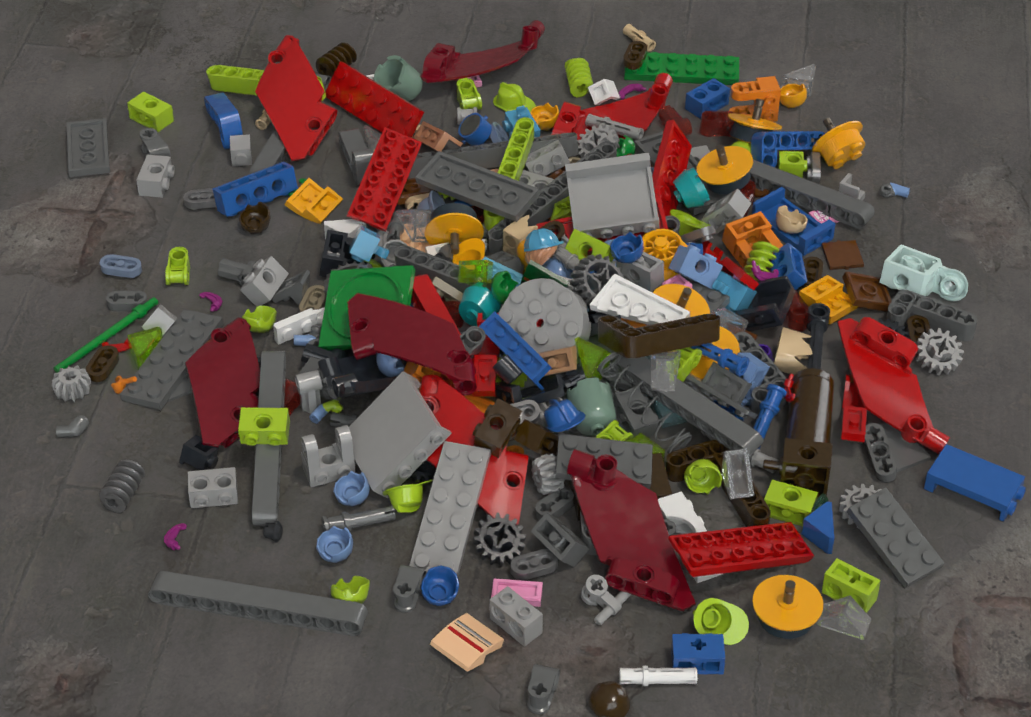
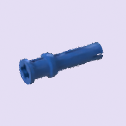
M711 343L701 345L710 349L711 352L698 345L690 347L700 349L702 355L717 361L721 368L735 371L738 376H742L748 368L749 358L746 356L740 357L734 354L731 349L723 350Z
M774 384L767 386L768 392L764 401H761L759 405L761 411L753 427L762 436L763 440L773 417L780 411L779 405L782 398L786 397L787 394L784 388Z

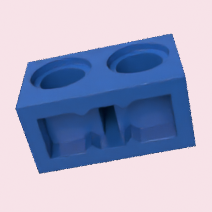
M713 78L686 93L685 109L702 120L729 104L730 88Z
M787 243L780 248L779 253H773L777 258L776 260H769L773 264V268H770L771 272L777 269L779 271L778 277L787 276L794 290L807 282L801 252L790 243Z

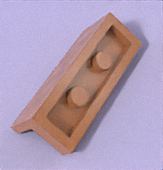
M424 121L413 137L438 152L443 150L448 141L460 147L463 144L445 131Z

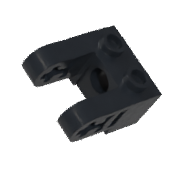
M327 230L319 276L327 277V274L331 273V269H338V265L344 266L346 262L348 264H353L354 261L357 264L361 263L353 259L351 253H349V247L354 238L348 237V233ZM373 253L371 259H374L376 254Z

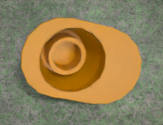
M479 238L464 240L459 244V253L453 254L452 263L477 272V265L485 257L484 242Z

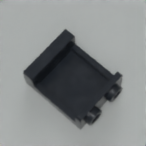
M787 276L757 281L759 283L755 289L757 293L748 309L738 310L735 315L742 329L750 332L783 325L796 293Z
M559 373L543 376L539 380V383L544 388L543 390L537 385L520 390L519 385H507L505 382L500 381L496 383L495 398L508 404L524 400H533L539 404L565 396V382Z

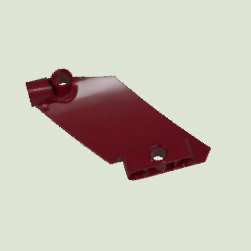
M534 20L528 26L523 27L521 41L479 52L461 54L460 52H455V46L437 43L426 56L423 64V73L420 77L426 83L442 82L472 77L508 66L520 60L529 50L537 48L538 40L543 35L545 27L542 22Z
M360 293L354 295L347 302L351 345L357 360L381 353L446 375L449 379L453 380L455 389L464 396L471 395L476 391L475 366L453 323L408 305Z
M238 317L224 328L213 330L210 339L185 362L203 445L214 447L223 445L225 448L232 445L240 438L238 430L241 407L258 408L259 397L255 394L260 387V367L250 333L251 325L243 318Z
M574 449L568 463L567 474L571 476L576 497L598 559L601 563L609 565L605 576L607 584L620 591L682 612L695 606L696 602L681 569L675 550L668 540L669 533L656 493L617 470L618 462L613 456L604 454L596 459L595 455Z

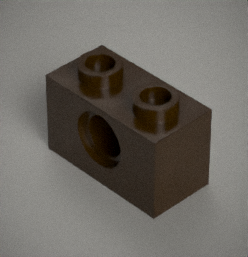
M497 399L494 405L490 404L486 409L483 423H478L472 435L475 436L474 446L490 449L491 455L499 458L519 426L523 411ZM499 425L501 429L495 430L491 426Z
M524 419L519 424L513 440L541 455L553 454L557 456L558 434L527 419Z

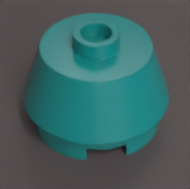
M694 167L687 171L684 169L673 181L676 189L673 193L678 202L682 201L686 208L704 206V203L710 200L709 194L697 176L698 173Z
M475 283L466 288L461 298L459 313L463 320L471 326H477L478 313H482L483 320H486L494 311L499 313L502 304L495 300L488 288L483 287L484 283Z

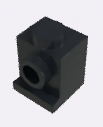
M195 435L183 444L179 463L182 465L188 463L199 470L214 469L218 462L217 454L219 447L203 445L202 438Z

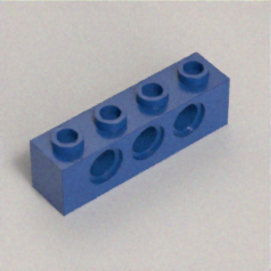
M281 162L212 190L217 211L226 217H232L244 210L248 204L255 206L258 202H271L275 197L289 195L291 191L298 189L293 166L286 162Z

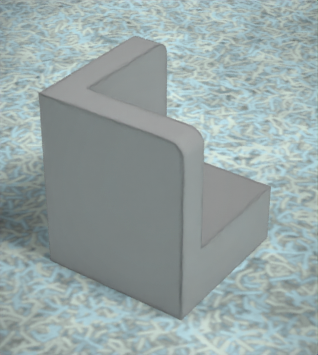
M848 173L840 182L839 192L863 201L865 192L860 190L859 187L851 185L852 174Z
M160 304L143 324L142 328L156 340H160L176 321L177 317Z

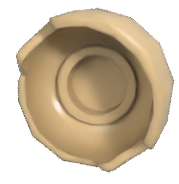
M786 205L778 207L776 224L781 231L796 234L806 229L808 219L805 215L799 213L798 209L789 212Z

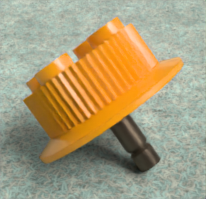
M826 118L823 121L828 132L816 141L812 147V152H819L827 165L833 166L834 169L842 167L849 160H856L862 156L861 151L865 147V141L860 135L863 128L861 122L850 121L835 127L830 118Z

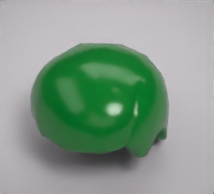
M624 135L626 139L619 138L618 144L620 147L617 148L616 157L625 156L630 153L632 155L635 154L636 146L632 138Z
M508 271L496 273L491 281V292L495 300L500 304H504L510 292L518 285V282L511 279Z

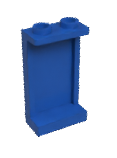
M783 187L772 191L753 203L752 214L761 211L772 225L771 230L784 243H790L802 253V256L821 247L822 243L833 240L835 223L829 219L821 224L785 198V188ZM786 205L789 212L798 209L799 213L805 215L808 219L806 229L796 234L781 231L776 224L778 207Z
M948 444L945 445L928 471L924 487L925 490L933 493L937 485H940L995 508L1001 512L999 520L1003 522L1008 514L1013 515L1017 506V499L1022 500L1026 491V487L1023 486L1025 476Z

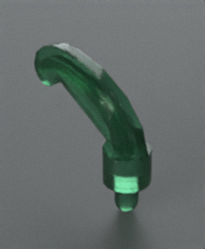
M823 493L819 496L812 508V512L824 503L829 502L826 494Z

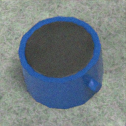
M472 113L463 119L458 128V134L464 139L462 141L464 144L467 142L471 146L481 145L489 138L492 126L486 121L488 119L486 115L482 117L479 113Z

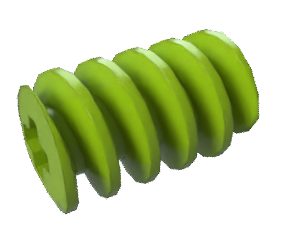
M583 58L569 59L565 62V70L570 92L576 98L583 97L589 93L588 87L593 85L589 64Z
M764 241L753 243V250L749 253L750 258L747 259V265L743 269L756 281L760 280L756 279L753 275L751 262L754 260L756 265H759L761 271L770 272L766 269V267L773 268V264L769 260H776L777 258L772 252L779 253L780 250L776 246Z

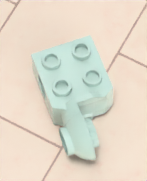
M900 245L884 261L879 282L891 289L909 290L923 296H928L931 292H934L942 298L953 302L963 299L968 292V281L962 272L943 266L940 258L904 245Z

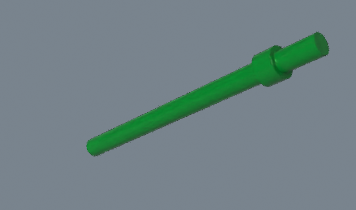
M153 297L143 305H137L126 317L54 366V371L58 373L60 368H68V365L71 366L136 319H142L149 310L159 304L158 300Z

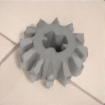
M69 365L66 369L60 368L58 373H54L52 388L58 399H63L65 402L70 399L74 402L77 398L83 399L84 395L89 394L91 379L85 369H80L78 365L74 368H71Z
M553 454L541 455L532 461L531 471L533 473L534 485L537 486L538 492L543 495H549L564 488L565 479L555 478L557 456Z

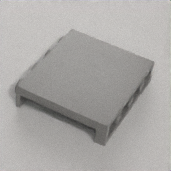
M649 153L565 164L574 229L580 230L594 238L609 239L617 235L625 236L629 232L632 234L639 232L648 233L652 230L660 229Z
M403 371L349 426L353 441L354 459L357 465L365 474L371 489L386 498L389 497L383 495V491L401 486L451 434V431L439 424L420 394L418 388L421 384L418 379Z

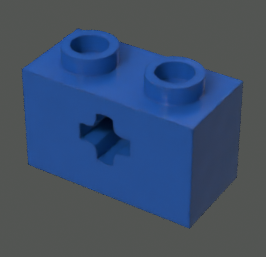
M672 634V668L696 667L697 674H724L725 649L723 634Z

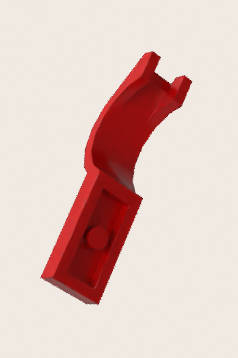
M710 241L702 242L703 255L707 253L716 257V262L723 265L722 271L731 276L735 275L752 290L756 289L759 283L728 257L721 260L724 252L716 246L712 251L710 250L712 246Z
M478 313L477 327L485 321L483 320L482 313ZM487 335L485 336L480 353L474 356L477 388L472 397H495L497 373L492 367L499 361L500 348Z
M846 375L842 405L841 439L864 442L867 408L864 407L855 383H850L851 375Z

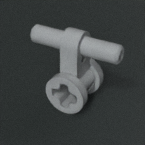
M591 575L586 580L585 586L581 591V598L588 605L599 604L603 608L594 618V622L597 625H602L611 615H615L622 608L621 605L631 594L621 591L614 598L607 591L608 584L606 579L600 575Z

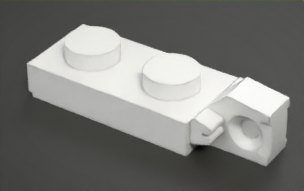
M325 307L319 310L310 308L274 323V340L279 345L293 339L294 335L308 333L313 325L321 326Z

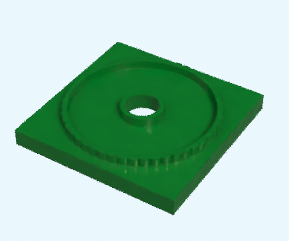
M413 265L331 271L318 347L328 351L336 348L341 350L352 349L347 302L357 293L410 306L415 277Z

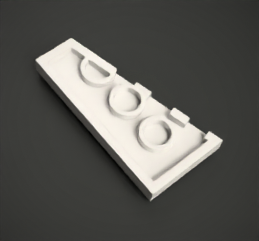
M616 274L611 277L589 304L590 310L612 316L621 315V318L647 325L690 317V311Z

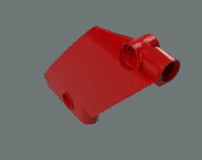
M286 35L277 49L269 54V63L261 76L255 93L275 127L291 161L305 159L307 155L312 156L334 123L338 110L321 102L325 91L299 46V39Z
M659 73L653 86L644 93L581 110V106L564 101L551 135L576 133L577 139L581 140L579 135H585V129L592 130V127L585 124L588 114L602 118L609 117L612 121L642 128L646 131L659 110L665 107L673 79L667 73ZM618 135L619 138L626 139L624 136Z
M863 317L860 322L852 318L838 321L837 324L849 369L864 407L887 424L901 431V436L906 442H918L940 454L950 437L933 427L917 375L913 374L912 369L909 367L918 352L916 343L870 317Z
M437 375L422 376L421 386L419 387L420 394L439 424L451 431L450 436L445 441L474 446L475 436L472 434L478 423L482 424L485 420L484 413L444 381L442 377ZM497 425L491 426L495 430L500 429ZM444 442L427 458V461L436 468ZM505 447L499 458L493 455L490 456L478 505L493 519L496 513H499L501 518L509 514V520L512 521L516 518V526L519 524L528 465L527 454L508 451ZM507 481L513 482L516 487L509 486Z

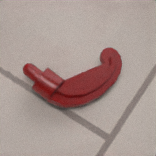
M135 336L128 337L124 343L110 344V346L116 347L118 352L126 351L135 343ZM108 342L102 343V347L109 345Z
M792 373L788 379H785L783 384L785 385L784 389L787 391L786 397H784L787 402H792L795 398V394L791 393L790 390L794 383L792 381L794 377Z

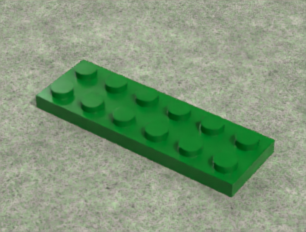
M647 52L640 68L630 70L625 67L624 80L655 81L659 73H667L675 83L704 84L714 78L724 85H733L739 83L740 57Z

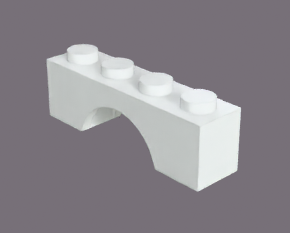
M682 491L658 499L663 518L675 523L676 533L689 534L707 531L702 518L696 515L692 502L686 499ZM723 573L693 578L696 583L723 575Z

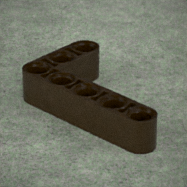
M703 314L634 328L615 316H601L598 318V342L625 358H640L716 342L720 339V316L716 314Z
M707 441L672 451L667 455L665 469L668 480L672 482L684 481L685 470L690 464L700 459L710 460L717 465L722 475L721 487L745 526H759L770 523V508L733 451L718 441Z

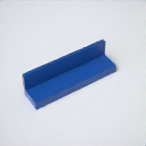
M494 311L479 327L543 390V386L538 381L552 367Z

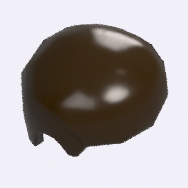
M258 202L255 206L248 204L239 215L241 228L249 233H260L266 230L271 219L268 206L262 202Z
M607 681L595 685L589 694V707L598 717H624L630 709V700L627 691L619 683Z

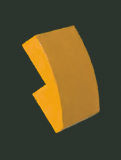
M308 178L288 198L284 205L303 218L321 224L340 204L343 198L327 186L323 189Z
M829 275L799 291V295L808 306L822 303L830 308L829 324L834 323L858 308V306H852L849 295L843 292L844 284Z

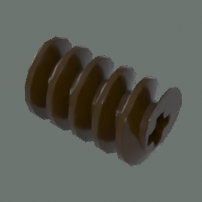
M341 42L316 60L317 72L332 78L340 61L349 66L352 62H356V51L348 43Z

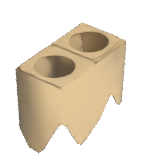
M529 215L520 218L517 222H512L503 229L504 252L517 257L516 249L519 243L525 240L530 232L538 230V226H528Z
M783 327L777 344L775 360L773 361L781 372L795 375L797 372L807 369L798 360L808 359L807 355L813 354L809 344L803 339L811 337L810 335Z

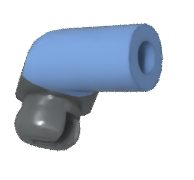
M895 183L883 184L879 192L881 196L886 198L895 195L907 198L910 188Z
M313 325L311 332L307 335H294V346H306L309 341L320 338L321 326Z

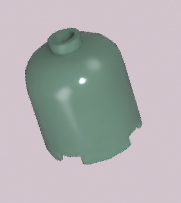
M393 55L387 57L388 60L383 65H378L374 74V81L406 101H412L420 94L423 81L420 73L400 56Z
M586 378L578 381L577 386L572 390H567L566 398L572 402L577 410L586 415L585 419L575 426L577 431L583 435L597 436L612 421L616 420L612 390L608 382L605 384L599 382V378Z

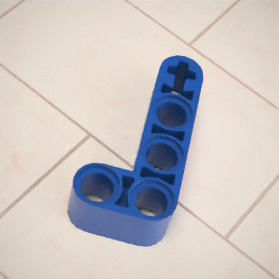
M223 92L205 96L206 110L219 128L223 148L229 149L230 136L243 135L239 113Z
M759 131L752 136L751 154L753 160L763 163L765 159L764 164L775 168L777 165V150L812 149L816 141L825 133L822 131Z

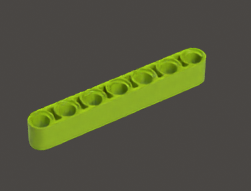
M213 65L206 70L213 90L256 95V87L264 70L224 65ZM317 76L319 82L321 83L324 89L322 79ZM326 93L323 94L322 101L326 98Z
M523 117L517 120L499 167V174L517 181L520 180L534 141V122L532 119ZM484 210V226L488 231L505 218Z

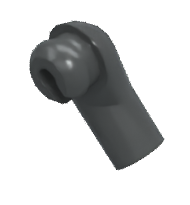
M84 415L77 416L69 425H58L56 427L57 437L79 436L88 427L89 420Z

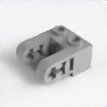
M348 425L335 428L336 443L333 446L318 449L313 434L301 437L302 466L310 487L337 481L350 471L355 472L353 441Z

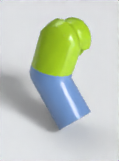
M330 400L320 404L310 414L309 418L313 423L317 424L330 410L340 413L343 410V406L338 403V400Z

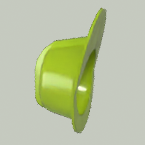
M500 83L498 94L493 99L494 105L506 112L516 110V107L525 106L531 112L536 107L535 103L524 95L522 88L517 84Z
M670 210L671 216L678 218L680 222L679 236L711 226L683 211Z
M433 480L419 484L393 487L383 491L382 494L389 497L391 504L397 512L411 513L417 511L421 506L423 485L431 483Z
M708 598L698 604L696 610H693L694 627L699 634H723L724 644L733 645L743 640L748 633V617L736 605L720 599Z

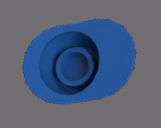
M551 399L549 400L550 407L544 411L547 424L546 429L552 432L568 430L581 423L586 416L583 412L577 410L569 399L561 401Z

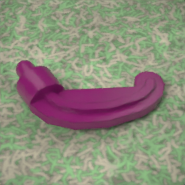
M638 83L630 84L623 87L618 94L620 99H624L625 95L631 91L641 92L646 91V88Z
M754 260L751 262L753 266L751 270L756 279L762 281L778 277L779 271L777 269H774L772 273L763 272Z
M211 292L199 294L200 298L206 297L212 302L210 312L217 311L223 303L221 297Z
M177 524L166 533L164 543L172 550H180L181 547L175 538L180 530L187 528L186 524Z

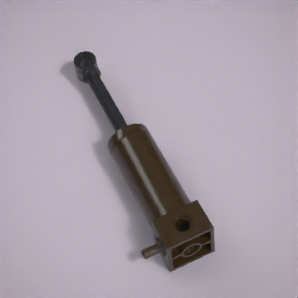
M815 303L808 308L806 327L810 331L811 336L809 346L813 354L808 355L807 369L797 372L792 380L794 383L790 390L791 393L795 394V398L792 402H789L783 457L780 458V461L764 460L763 468L778 470L779 475H781L780 482L818 492L817 499L826 500L833 443H830L834 380L830 374L821 370L823 335L828 329L830 308L825 304Z

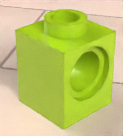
M779 151L777 167L782 171L803 178V172H807V160H804L803 152Z

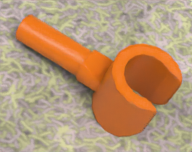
M117 376L115 378L116 383H112L111 386L114 392L119 394L126 387V384L136 382L137 378L133 376L123 379L121 376Z

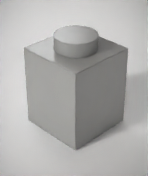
M250 134L230 136L232 166L252 165Z

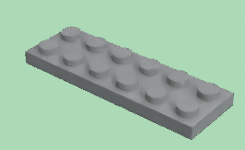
M444 441L409 566L428 571L432 567L442 565L450 567L458 577L489 464L490 449Z

